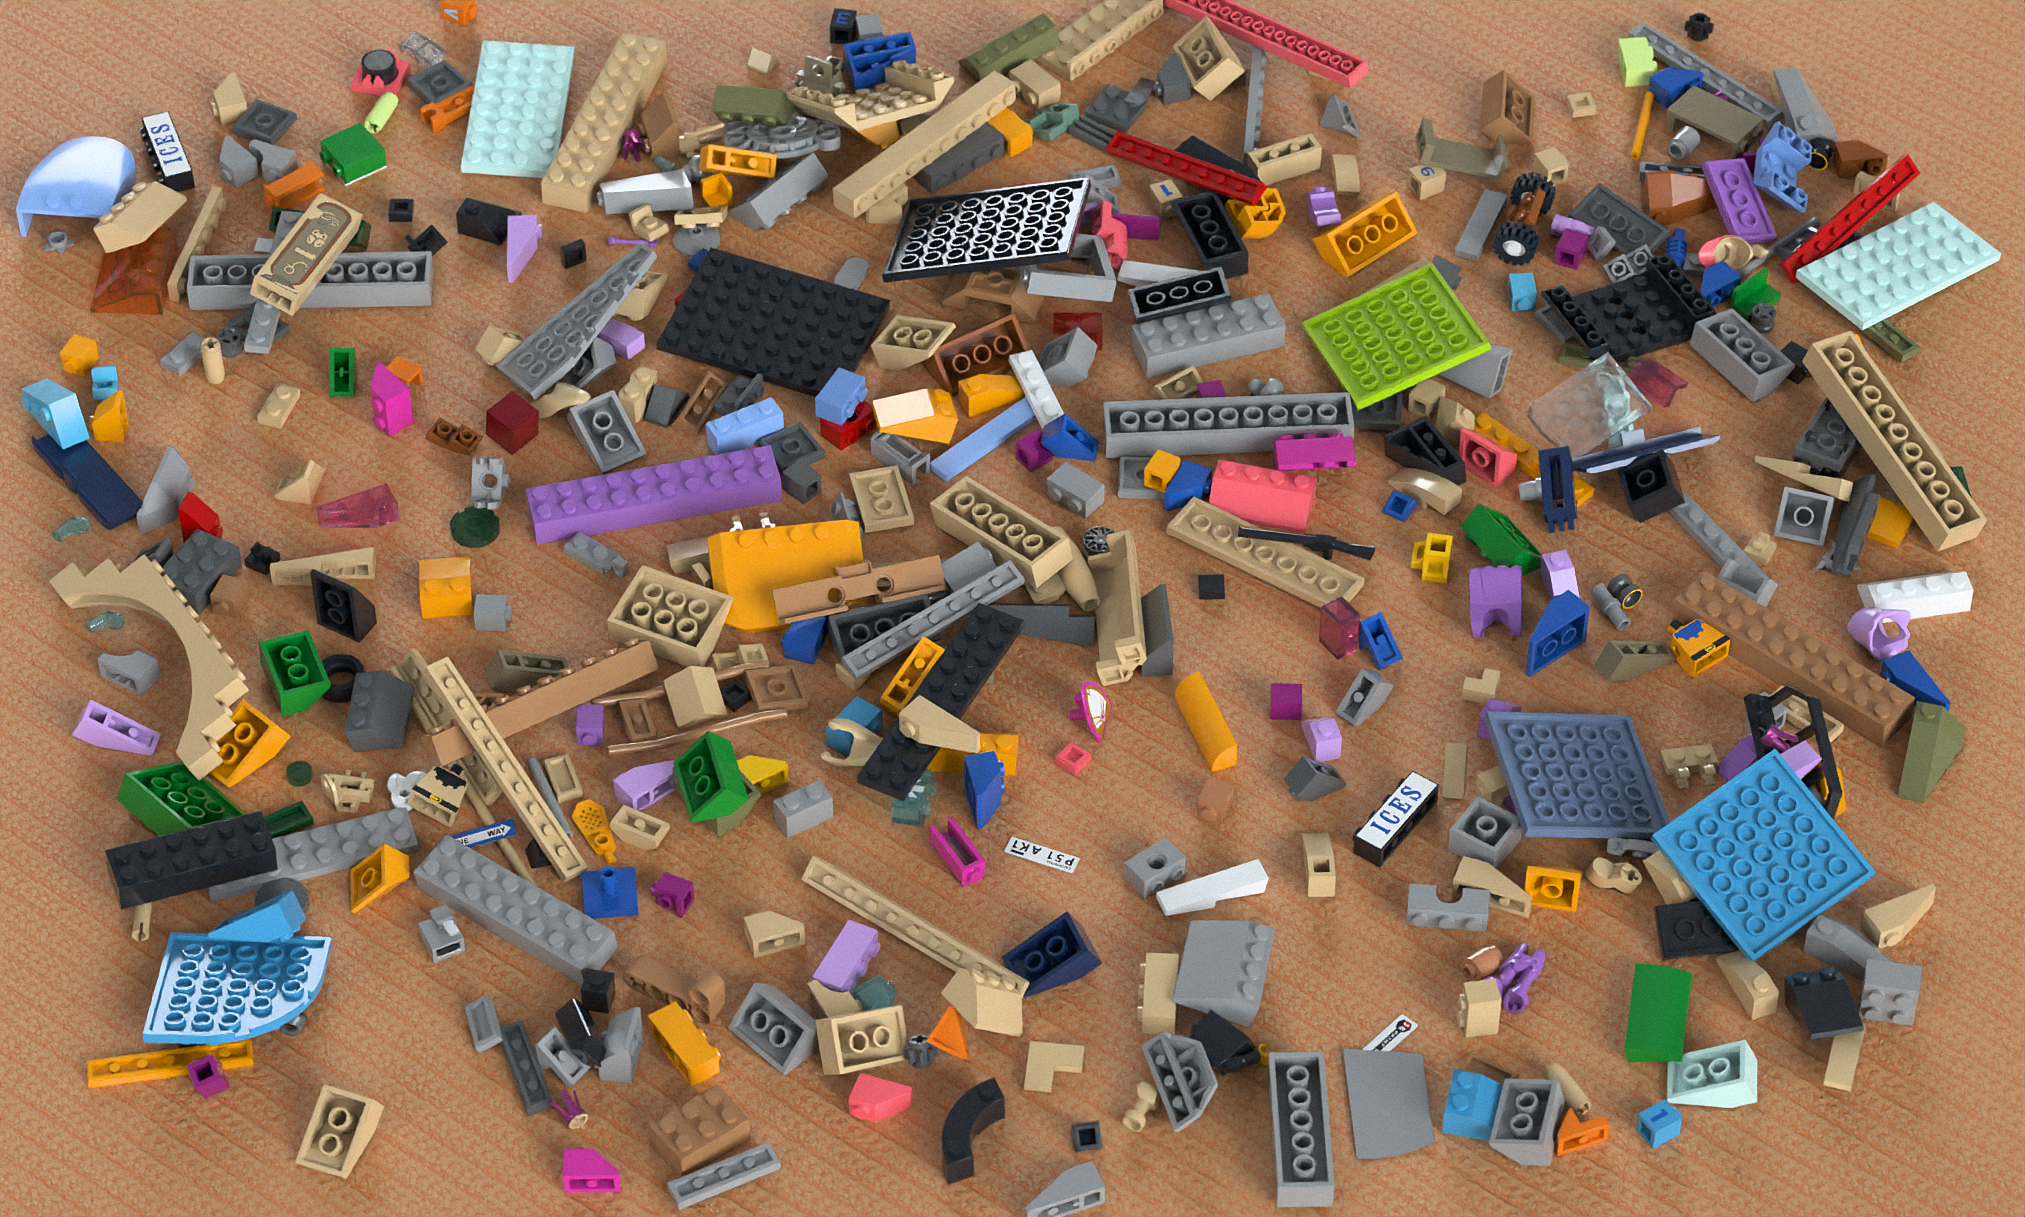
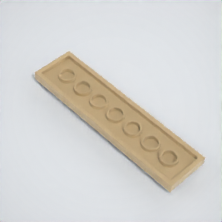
M1193 497L1167 525V534L1336 616L1341 613L1364 586L1365 578L1292 543L1238 537L1239 526L1253 529L1261 528L1196 497Z

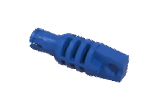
M1676 227L1672 237L1667 238L1665 254L1669 253L1680 268L1684 266L1688 246V243L1685 241L1684 229Z

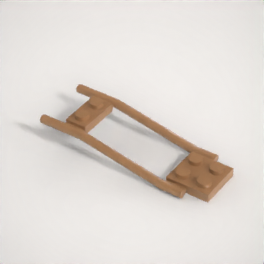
M766 660L739 664L714 671L717 681L745 674V680L757 713L657 739V734L645 701L667 695L664 685L639 692L595 697L590 702L591 705H603V707L619 706L618 709L630 743L607 746L608 757L660 750L697 740L707 731L719 734L759 722L786 719L787 711L808 708L809 699L795 664L769 668V662Z

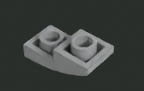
M1647 244L1627 255L1622 254L1603 265L1614 284L1645 274L1647 259L1653 258V255Z

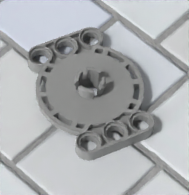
M791 116L785 124H776L775 126H767L758 122L748 125L740 121H732V123L725 125V147L777 155V159L806 155L817 149L833 151L841 146V126L819 118L813 121L804 117Z

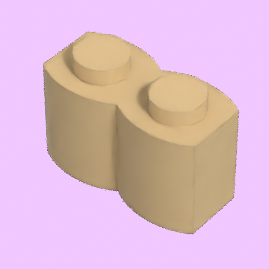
M640 366L631 374L630 382L621 388L619 401L630 422L638 423L645 417L654 386L658 385L657 371Z

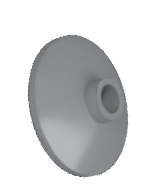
M705 223L696 224L694 228L680 227L673 235V245L679 253L693 257L703 248L708 251L710 248L717 249L720 245V234L715 227H705Z

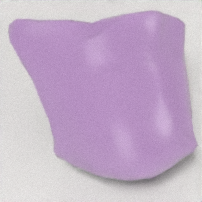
M1862 608L1851 618L1847 625V630L1860 645L1868 650L1874 659L1881 661L1894 656L1908 647L1907 640L1910 632L1906 627L1911 614L1908 610ZM1885 618L1893 620L1899 628V635L1894 639L1887 635L1883 627V619Z

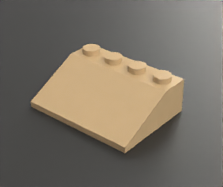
M642 565L607 619L609 637L611 640L622 644L638 637L639 641L649 640L654 655L687 667H704L714 650L732 605L733 597Z

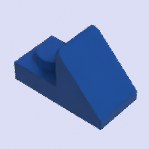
M1382 612L1358 623L1360 650L1365 647L1368 648L1378 670L1403 659Z

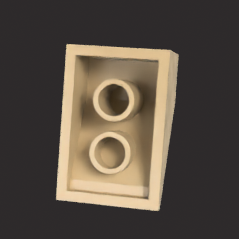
M1207 16L1173 45L1193 88L1210 101L1244 72L1238 57Z
M647 270L613 316L618 314L625 315L627 319L639 321L646 317L655 305L668 280L669 274Z
M896 315L873 342L871 348L880 368L900 371L930 358L956 326L950 322Z
M902 1005L815 1020L824 1074H844L908 1060L904 1058L903 1049L904 1046H908Z
M324 1084L295 1163L347 1179L375 1133L384 1106L374 1099Z

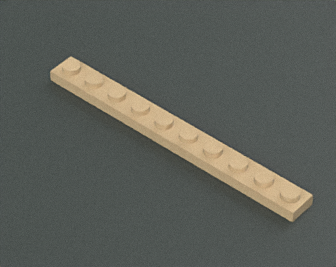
M445 657L426 666L424 673L563 882L586 871L588 868L587 864L450 659Z
M812 856L801 879L802 881L955 972L959 968L968 970L974 968L982 973L991 972L999 977H1002V975L1009 977L1016 984L1015 988L1023 997L1030 983L1029 981L818 856Z

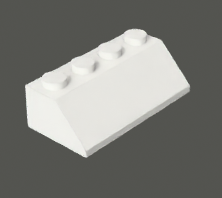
M1949 571L1857 584V589L1865 608L1908 610L1911 614L1910 619L1970 611L1973 596L1972 585L1967 573L1964 571ZM1890 618L1883 619V623L1893 622V620H1891Z

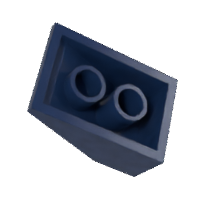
M1068 911L1002 956L1008 970L1030 982L1023 995L1024 998L1078 980L1102 964L1084 928Z

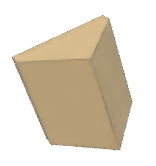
M752 48L747 67L767 75L779 62V59Z
M842 662L836 663L837 678L855 692L870 676L869 673L855 681Z

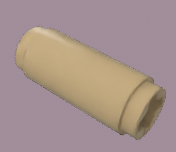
M209 337L204 339L201 345L205 377L209 383L219 384L224 380L225 376L221 345L216 338Z
M1555 1063L1545 1070L1544 1077L1546 1080H1559L1565 1105L1568 1109L1572 1108L1576 1116H1580L1590 1109L1591 1103L1589 1098L1563 1066Z

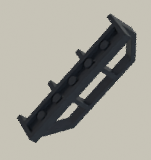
M1788 685L1770 697L1752 693L1745 696L1743 699L1758 760L1774 750L1772 747L1765 745L1763 741H1760L1764 732L1759 729V727H1762L1766 730L1771 723L1776 725L1772 708L1792 695L1807 702L1812 723L1794 734L1798 736L1799 741L1785 740V742L1792 748L1815 735L1820 757L1822 758V766L1802 778L1801 781L1806 787H1810L1826 778L1829 793L1823 808L1834 820L1843 793L1820 699L1797 687Z

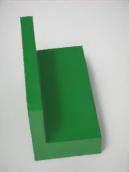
M1766 268L1757 272L1732 291L1730 309L1733 308L1747 322H1750L1752 309L1756 304L1767 303L1773 306L1780 301L1781 293L1767 284L1768 270Z

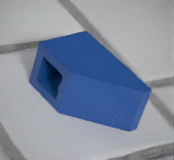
M1666 68L1650 76L1648 92H1653L1654 100L1667 109L1693 85L1702 89L1703 73L1694 70Z
M1721 261L1704 269L1701 293L1712 307L1715 308L1718 304L1732 298L1733 289L1741 284V276L1725 261Z

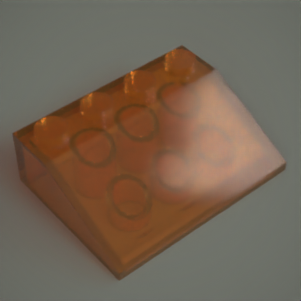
M159 227L142 243L109 253L104 251L91 304V313L163 315L168 294L167 282L173 272L178 251L175 228Z

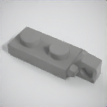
M580 531L563 546L565 554L601 574L612 572L623 578L629 573L628 562L618 552Z
M1609 838L1607 844V854L1620 857L1628 852L1632 853L1633 858L1646 859L1659 850L1654 842L1636 839Z

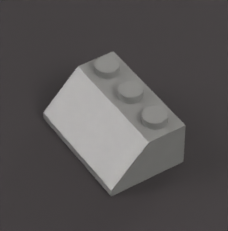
M754 983L728 1027L729 1030L782 1074H788L813 1055L819 1047L815 1019L773 984Z
M1505 1079L1489 1141L1490 1147L1522 1165L1550 1166L1565 1104L1559 1080Z

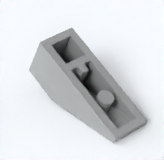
M1093 1161L1077 1164L1065 1170L1025 1207V1217H1064L1105 1203V1185Z

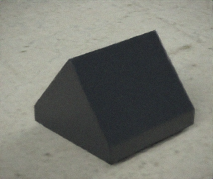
M1099 1120L1071 1124V1138L1075 1152L1102 1148Z

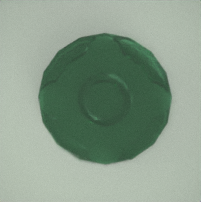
M469 506L464 508L463 512L459 513L458 511L450 521L451 536L461 546L480 548L489 545L497 539L500 533V520L491 509H479Z

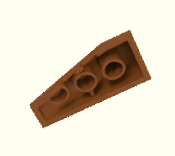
M1673 170L1652 171L1645 174L1642 210L1643 213L1661 225L1672 224L1718 208L1707 180L1698 178L1697 174L1689 173L1688 176L1679 175L1677 171Z

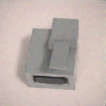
M447 904L429 910L431 919L417 924L418 934L434 963L465 952L464 938L456 925L457 920L452 915Z

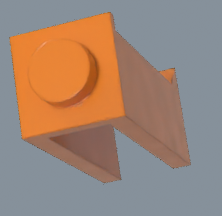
M308 159L305 166L269 185L263 184V201L265 205L272 209L273 206L290 209L323 192L325 186L318 180L324 176L323 172Z

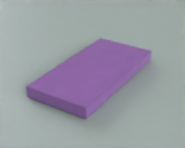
M1745 159L1704 161L1701 168L1729 235L1741 237L1748 244L1774 242L1777 238L1758 190L1753 184V178Z

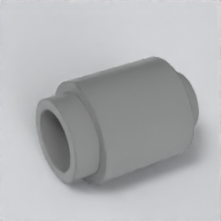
M1689 126L1682 127L1669 142V154L1678 160L1686 158L1700 143L1701 139L1697 130Z

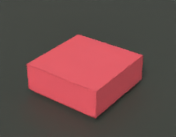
M1072 742L1055 757V764L1073 775H1076L1091 761V754Z

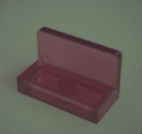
M1653 359L1636 362L1627 381L1629 385L1664 408L1670 406L1677 390L1686 388L1688 382Z

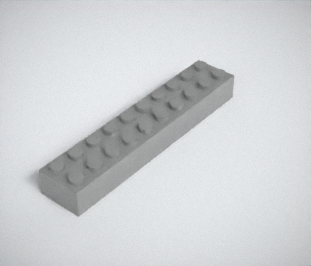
M432 252L341 253L299 308L432 306L434 277ZM269 254L191 256L187 283L190 310L247 309L255 304L257 297L250 294L254 277L267 262Z
M1350 392L1103 402L1106 458L1154 456L1158 449L1173 455L1273 451V441H1279V436L1294 435V440L1304 439L1303 435L1318 434V438H1328L1329 433H1343V437L1352 436L1354 441V421Z

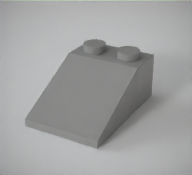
M614 390L569 409L567 420L576 438L602 474L647 455Z

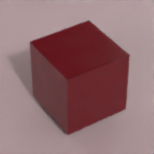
M513 391L486 411V435L512 455L538 435L539 411Z

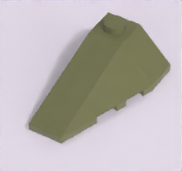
M1917 701L1897 798L1924 803L1938 784V780L1944 771L1948 770L1952 760L1961 752L1966 728L1944 706Z

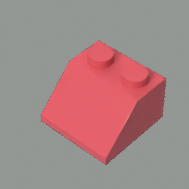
M1468 428L1461 430L1459 456L1465 462V469L1496 488L1516 472L1517 454L1478 431Z

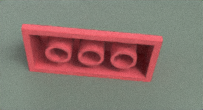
M1219 460L1213 476L1209 504L1248 523L1305 533L1315 501L1316 477Z

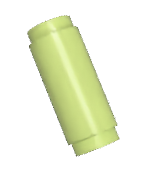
M391 92L384 93L366 118L364 126L370 133L375 134L381 131L397 107L398 98L395 94Z

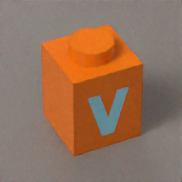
M440 0L441 18L465 26L477 14L475 0Z

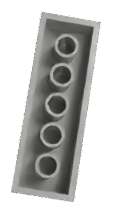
M1269 293L1143 322L1131 327V347L1147 379L1182 371L1193 365L1194 367H1199L1285 346V324Z
M1324 1052L1269 1053L1267 1074L1277 1207L1333 1206L1334 1175Z

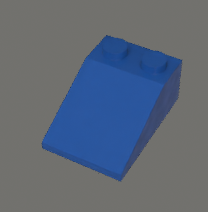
M1569 589L1551 599L1529 640L1526 675L1528 677H1531L1586 642L1590 607Z

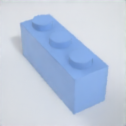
M772 397L710 421L706 423L707 445L715 455L740 451L756 445L759 439L784 429L783 412Z

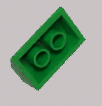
M1478 504L1460 525L1466 532V539L1472 544L1478 545L1481 549L1479 553L1485 559L1492 561L1495 564V568L1498 565H1508L1509 568L1515 565L1522 566V576L1540 568L1542 553L1506 514Z
M309 630L259 641L260 663L281 716L307 711L331 687Z
M707 731L673 762L690 821L699 822L732 815L748 800L731 741Z

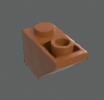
M1860 140L1835 142L1833 162L1839 178L1856 177L1860 171L1868 175H1880L1886 171L1887 153Z

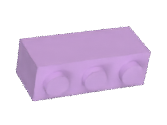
M848 920L812 976V981L818 980L821 985L831 991L840 993L849 991L852 995L856 988L857 980L860 976L863 977L865 975L869 961L872 957L875 958L880 950L878 930Z

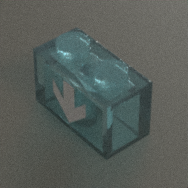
M926 769L904 801L893 797L891 805L892 823L923 827L925 817H930L932 801H929L930 797H935L937 782L933 781L932 770Z

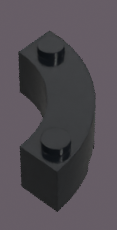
M995 1077L976 1085L960 1097L945 1120L942 1132V1165L948 1185L974 1176V1156L971 1151L974 1138L994 1122L1005 1118V1097Z

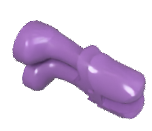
M1525 942L1521 943L1500 967L1501 974L1498 978L1489 976L1484 979H1496L1501 1002L1504 998L1503 1007L1507 1012L1519 1013L1525 1010L1529 1003L1527 990L1531 982L1538 978L1546 961V953L1541 949H1537L1532 957L1528 956L1529 945ZM1512 980H1518L1516 985L1506 993Z

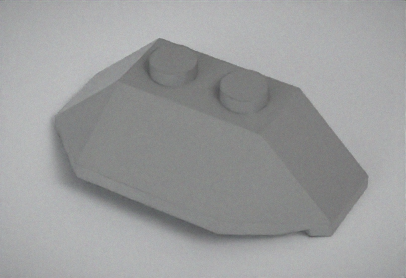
M168 446L145 495L144 502L137 513L140 533L145 534L177 520L180 504L187 492H193L195 481L191 477L190 467L175 446Z
M1162 1031L1141 1047L1173 1129L1178 1133L1200 1117L1217 1089L1218 1083L1201 1042Z

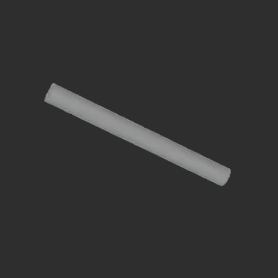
M537 758L529 759L527 763L549 809L570 838L573 833Z

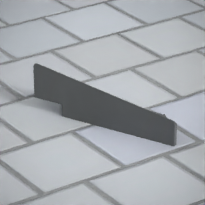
M1871 474L1854 481L1850 502L1843 500L1831 569L1832 573L1849 578L1853 574L1878 509L1880 495L1874 493L1877 475Z
M990 603L987 605L1023 619L1024 628L1020 634L1090 647L1094 645L1096 615H1071V604Z

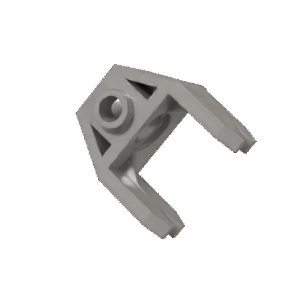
M473 456L471 504H474V508L497 509L501 506L505 488H509L510 475L506 473L503 457ZM488 473L495 475L497 478V483L493 487L486 483L485 478Z

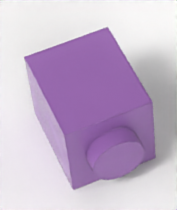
M577 705V744L587 746L604 745L605 719L603 705Z

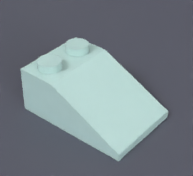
M1742 1040L1683 1054L1682 1062H1668V1102L1725 1108L1757 1102V1059L1747 1041Z

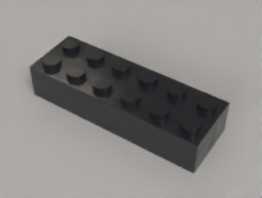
M262 811L105 850L107 871L121 910L278 870L276 848Z

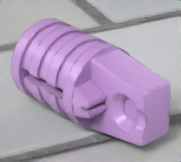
M1556 214L1551 225L1550 234L1561 237L1567 228L1588 234L1589 239L1595 228L1579 220Z

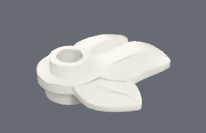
M415 771L409 773L406 777L394 773L389 777L387 789L392 793L391 802L395 808H407V811L413 809V807L407 805L412 788L426 775L425 772Z

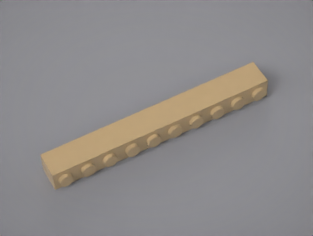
M996 71L990 73L833 188L834 207L854 219L867 211L872 205L882 200L887 194L898 188L902 183L916 175L917 172L928 164H931L951 147L964 140L966 136L1011 105L1016 100L1015 82Z

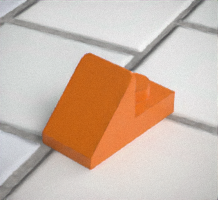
M1569 1108L1557 1134L1556 1155H1563L1607 1141L1610 1128L1607 1117L1604 1115L1598 1118H1589L1580 1123L1572 1108Z

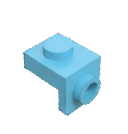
M101 366L91 369L93 400L99 399V401L103 402L119 390L116 366Z

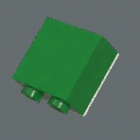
M361 123L320 140L321 151L319 155L322 162L327 164L334 175L346 186L387 167L384 147Z

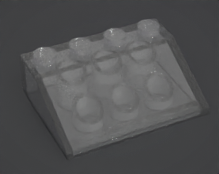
M1607 352L1531 403L1528 408L1527 417L1538 431L1556 448L1569 446L1572 458L1588 454L1652 411L1653 407L1609 352Z

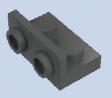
M758 373L753 380L737 375L713 405L714 413L725 416L753 405L765 392L763 375Z

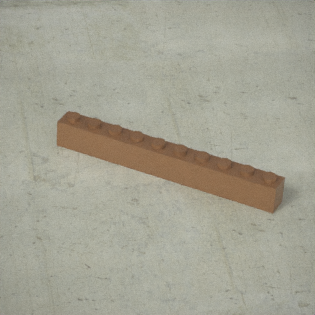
M638 637L623 642L624 647L619 649L612 647L602 652L603 656L597 659L595 656L586 658L581 661V666L566 667L559 671V676L541 678L537 681L538 685L532 688L530 685L521 687L516 690V695L498 697L494 699L495 704L489 707L481 705L502 739L649 674L659 669L649 640L639 641ZM454 717L450 719L451 724L444 727L442 724L433 726L428 729V734L420 737L430 766H444L476 751Z

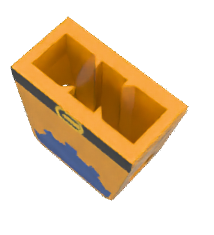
M1676 619L1669 624L1667 631L1671 634L1669 649L1677 657L1676 661L1691 678H1694L1728 656L1730 638L1702 620L1695 619L1684 626Z

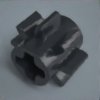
M1704 13L1690 15L1689 21H1685L1684 30L1688 31L1687 37L1694 41L1708 39L1709 33H1713L1714 24L1710 23L1711 18Z

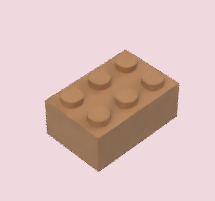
M715 1084L650 1123V1145L679 1177H683L702 1169L750 1139L749 1118L718 1084Z

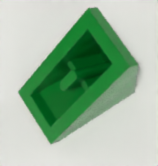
M329 347V396L354 397L358 374L355 348Z

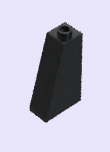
M1193 135L1174 150L1261 181L1250 167ZM1217 193L1223 206L1228 200H1235Z

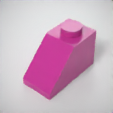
M564 1149L563 1181L565 1193L621 1192L619 1170L594 1149Z

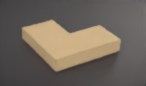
M1030 1041L1024 1090L1052 1093L1054 1071L1082 1073L1085 1046Z

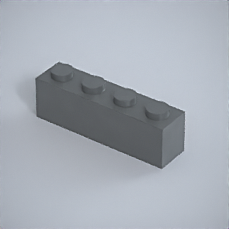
M986 122L966 136L964 140L958 142L947 152L935 159L931 164L914 175V180L933 194L1004 154V135Z

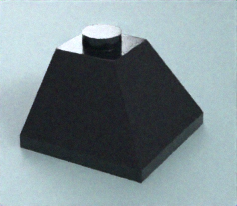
M466 198L456 212L458 233L501 246L508 234V216H522V212L482 200Z

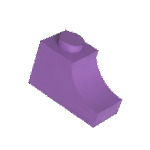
M1326 186L1312 187V191L1306 192L1308 220L1317 226L1341 223V216L1332 190L1327 189Z

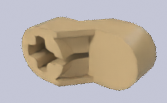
M1598 857L1586 869L1588 880L1601 889L1615 887L1621 892L1631 893L1642 881L1639 870L1627 862L1612 863L1607 859Z

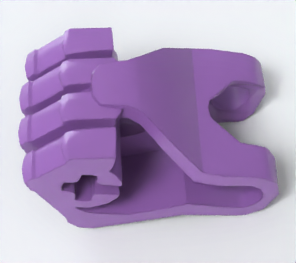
M1487 565L1484 568L1473 567L1469 569L1472 637L1483 638L1485 636V629L1495 621H1501L1510 628V636H1522V566L1515 565L1509 568L1508 565H1498L1495 568L1493 565Z

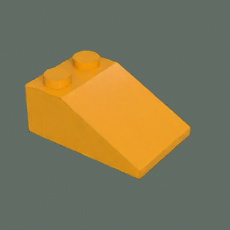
M942 389L917 390L873 400L871 404L879 432L949 444L958 421L950 393Z
M470 556L420 560L419 589L422 619L473 615Z
M244 699L235 708L234 714L231 716L236 726L216 741L221 748L217 753L223 759V762L209 772L228 788H231L275 757L291 737Z

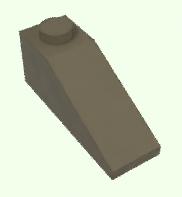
M1609 640L1595 665L1601 671L1602 676L1608 681H1627L1672 663L1677 657L1663 641Z
M497 650L485 673L492 690L516 692L517 689L530 685L531 688L538 685L537 681L541 678L559 676V671L569 666L564 657Z

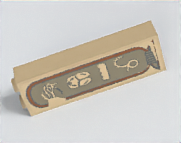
M320 193L254 277L250 294L293 316L358 232L363 214Z

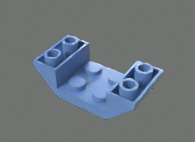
M1777 121L1757 150L1753 184L1787 209L1804 213L1806 211L1808 195L1801 188L1796 187L1797 173L1811 162L1812 146L1808 141L1796 135L1790 128Z

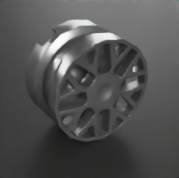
M1097 526L1085 532L1083 536V556L1086 561H1088L1087 558L1089 556L1110 552L1106 535L1115 533V531L1108 527Z

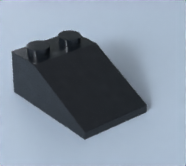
M312 569L310 576L317 623L360 643L377 624L375 606L355 587Z
M1824 967L1819 971H1799L1793 975L1784 976L1785 1006L1811 1040L1864 1031V1025L1846 980L1837 968Z

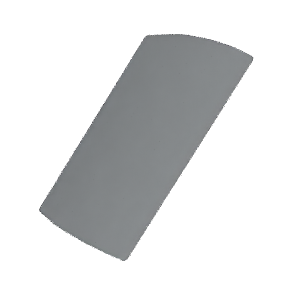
M1343 1049L1357 1158L1377 1159L1412 1152L1433 1143L1434 1136L1422 1055L1406 1052Z

